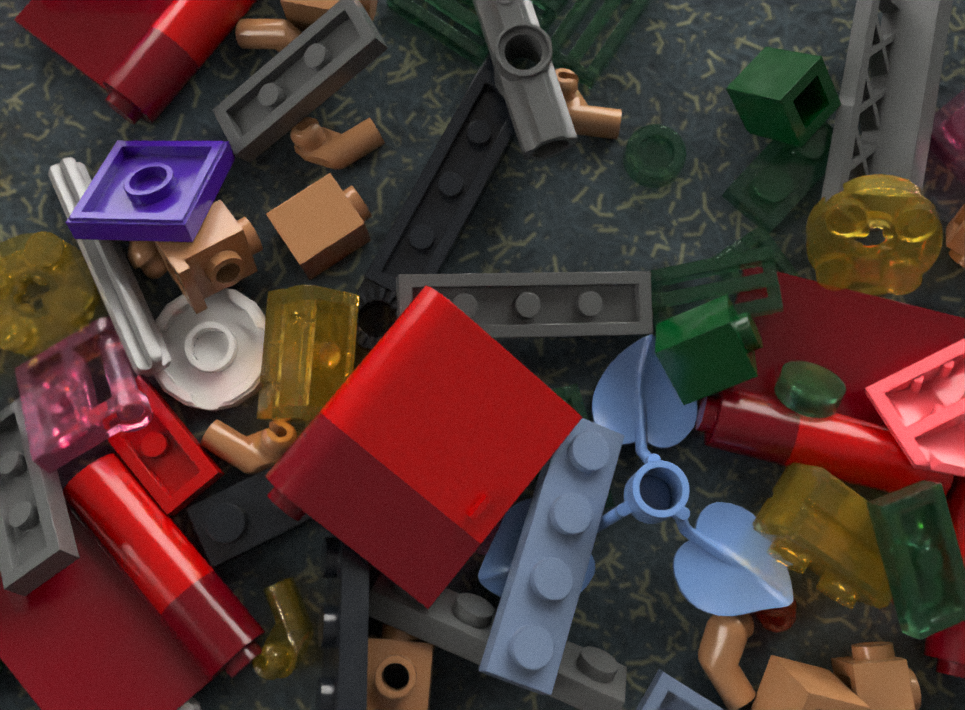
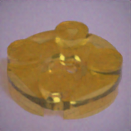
M874 174L854 178L843 183L844 191L833 195L827 202L824 196L813 207L805 230L807 256L816 272L818 283L828 290L836 291L846 288L870 295L888 293L905 295L911 293L920 286L923 279L922 275L933 266L942 248L943 230L937 209L930 200L922 195L921 189L917 185L902 177ZM870 228H882L883 237L886 240L877 245L866 246L859 241H855V238L867 237Z
M45 231L21 234L1 242L0 348L13 354L35 358L54 356L72 348L85 337L91 325L88 323L94 316L96 305L99 306L101 295L82 252L55 234ZM34 281L40 286L49 284L50 291L42 296L44 306L38 310L28 303L22 304V296L26 293V287Z

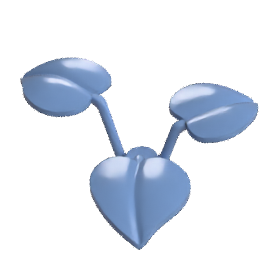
M651 334L637 340L618 354L604 371L593 393L591 415L594 423L625 435L622 446L635 443V452L645 465L627 481L623 494L624 502L602 515L597 533L630 514L637 520L647 524L660 523L672 517L675 519L679 532L688 539L677 549L673 557L674 578L681 594L695 608L715 616H738L789 606L793 603V589L786 562L775 540L756 516L741 506L732 503L715 502L709 504L700 512L695 528L690 525L688 520L690 511L685 507L690 492L686 475L675 464L661 460L658 454H652L648 450L647 445L657 449H668L683 441L694 428L697 420V400L683 405L655 354L656 337ZM532 498L521 501L509 508L497 523L479 570L478 579L480 584L499 597L502 596ZM592 555L590 556L581 592L587 587L595 573V561Z

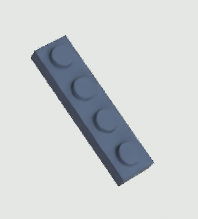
M582 418L542 467L478 672L540 695L552 694L625 435Z

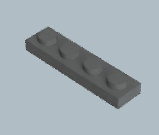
M651 271L399 274L396 277L397 319L427 285L449 299L493 339L653 334Z
M381 572L369 593V617L478 665L481 664L497 612L487 600L475 594H459L445 588L431 607L427 609ZM566 641L553 691L548 696L580 710H621L625 703L627 666L617 663L613 656L602 649L592 646L583 648Z

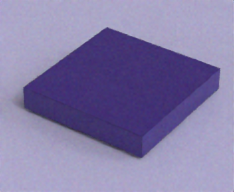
M117 140L66 221L73 237L83 240L193 242L235 160L229 141Z

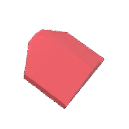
M964 338L866 387L865 394L913 468L965 478Z

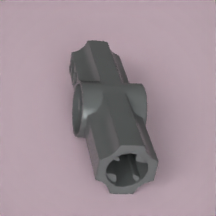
M472 0L494 65L495 86L500 94L504 96L524 160L532 159L540 162L560 156L562 152L576 146L578 137L551 60L553 52L552 43L547 33L540 28L532 1ZM515 58H527L533 61L536 66L531 69L520 70L511 66L509 62Z

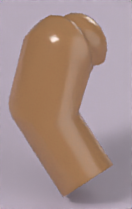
M217 419L206 430L200 445L240 471L254 475L275 465L297 439V432L290 423L283 420H275L269 422V428L245 436Z
M749 613L738 616L712 615L706 623L698 648L699 663L727 710H737L756 697L755 690L739 666L747 638L751 637L754 632V622Z

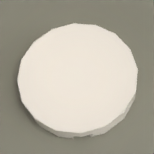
M225 288L204 299L207 309L198 314L194 312L182 294L168 303L155 321L170 353L171 364L166 369L159 371L154 377L164 392L191 408L218 411L239 406L258 393L272 373L277 350L272 324L256 302L237 290Z

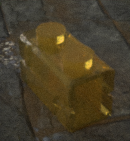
M306 284L288 287V289L268 291L260 382L263 385L262 390L259 391L257 419L309 424L354 371L359 295Z
M794 462L788 465L772 490L774 493L773 497L766 500L752 523L755 531L772 542L767 553L781 564L798 573L803 574L806 568L810 569L821 577L816 588L830 599L847 608L853 609L857 601L878 609L888 607L903 581L900 575L908 572L922 547L920 540L823 467Z

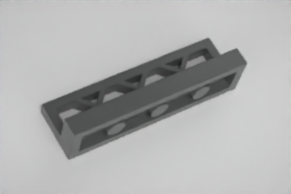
M953 0L856 1L839 95L841 105L836 112L820 201L822 208L856 231L868 232L915 228L917 226ZM878 9L883 13L881 26L877 16ZM868 65L872 76L871 83L868 75ZM858 122H860L862 130L861 140L858 132ZM849 178L852 185L850 200L845 197Z

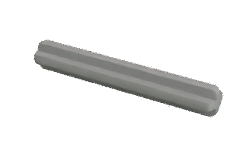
M73 157L63 158L60 163L50 166L48 172L49 179L67 219L92 181L85 165L81 162H76ZM76 239L133 371L138 375L149 377L169 367L171 364L170 353L119 240Z

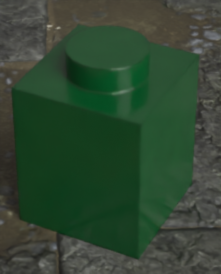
M765 47L726 88L746 130L750 134L802 147L841 105L822 56Z
M728 294L656 324L655 354L683 405L758 377L755 351L763 348L760 334L748 311L737 314Z

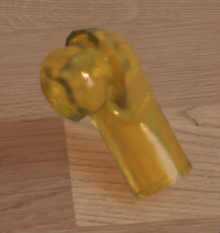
M294 577L287 578L263 589L275 624L263 647H261L262 653L252 661L256 674L268 681L286 678L299 667L313 638V624Z

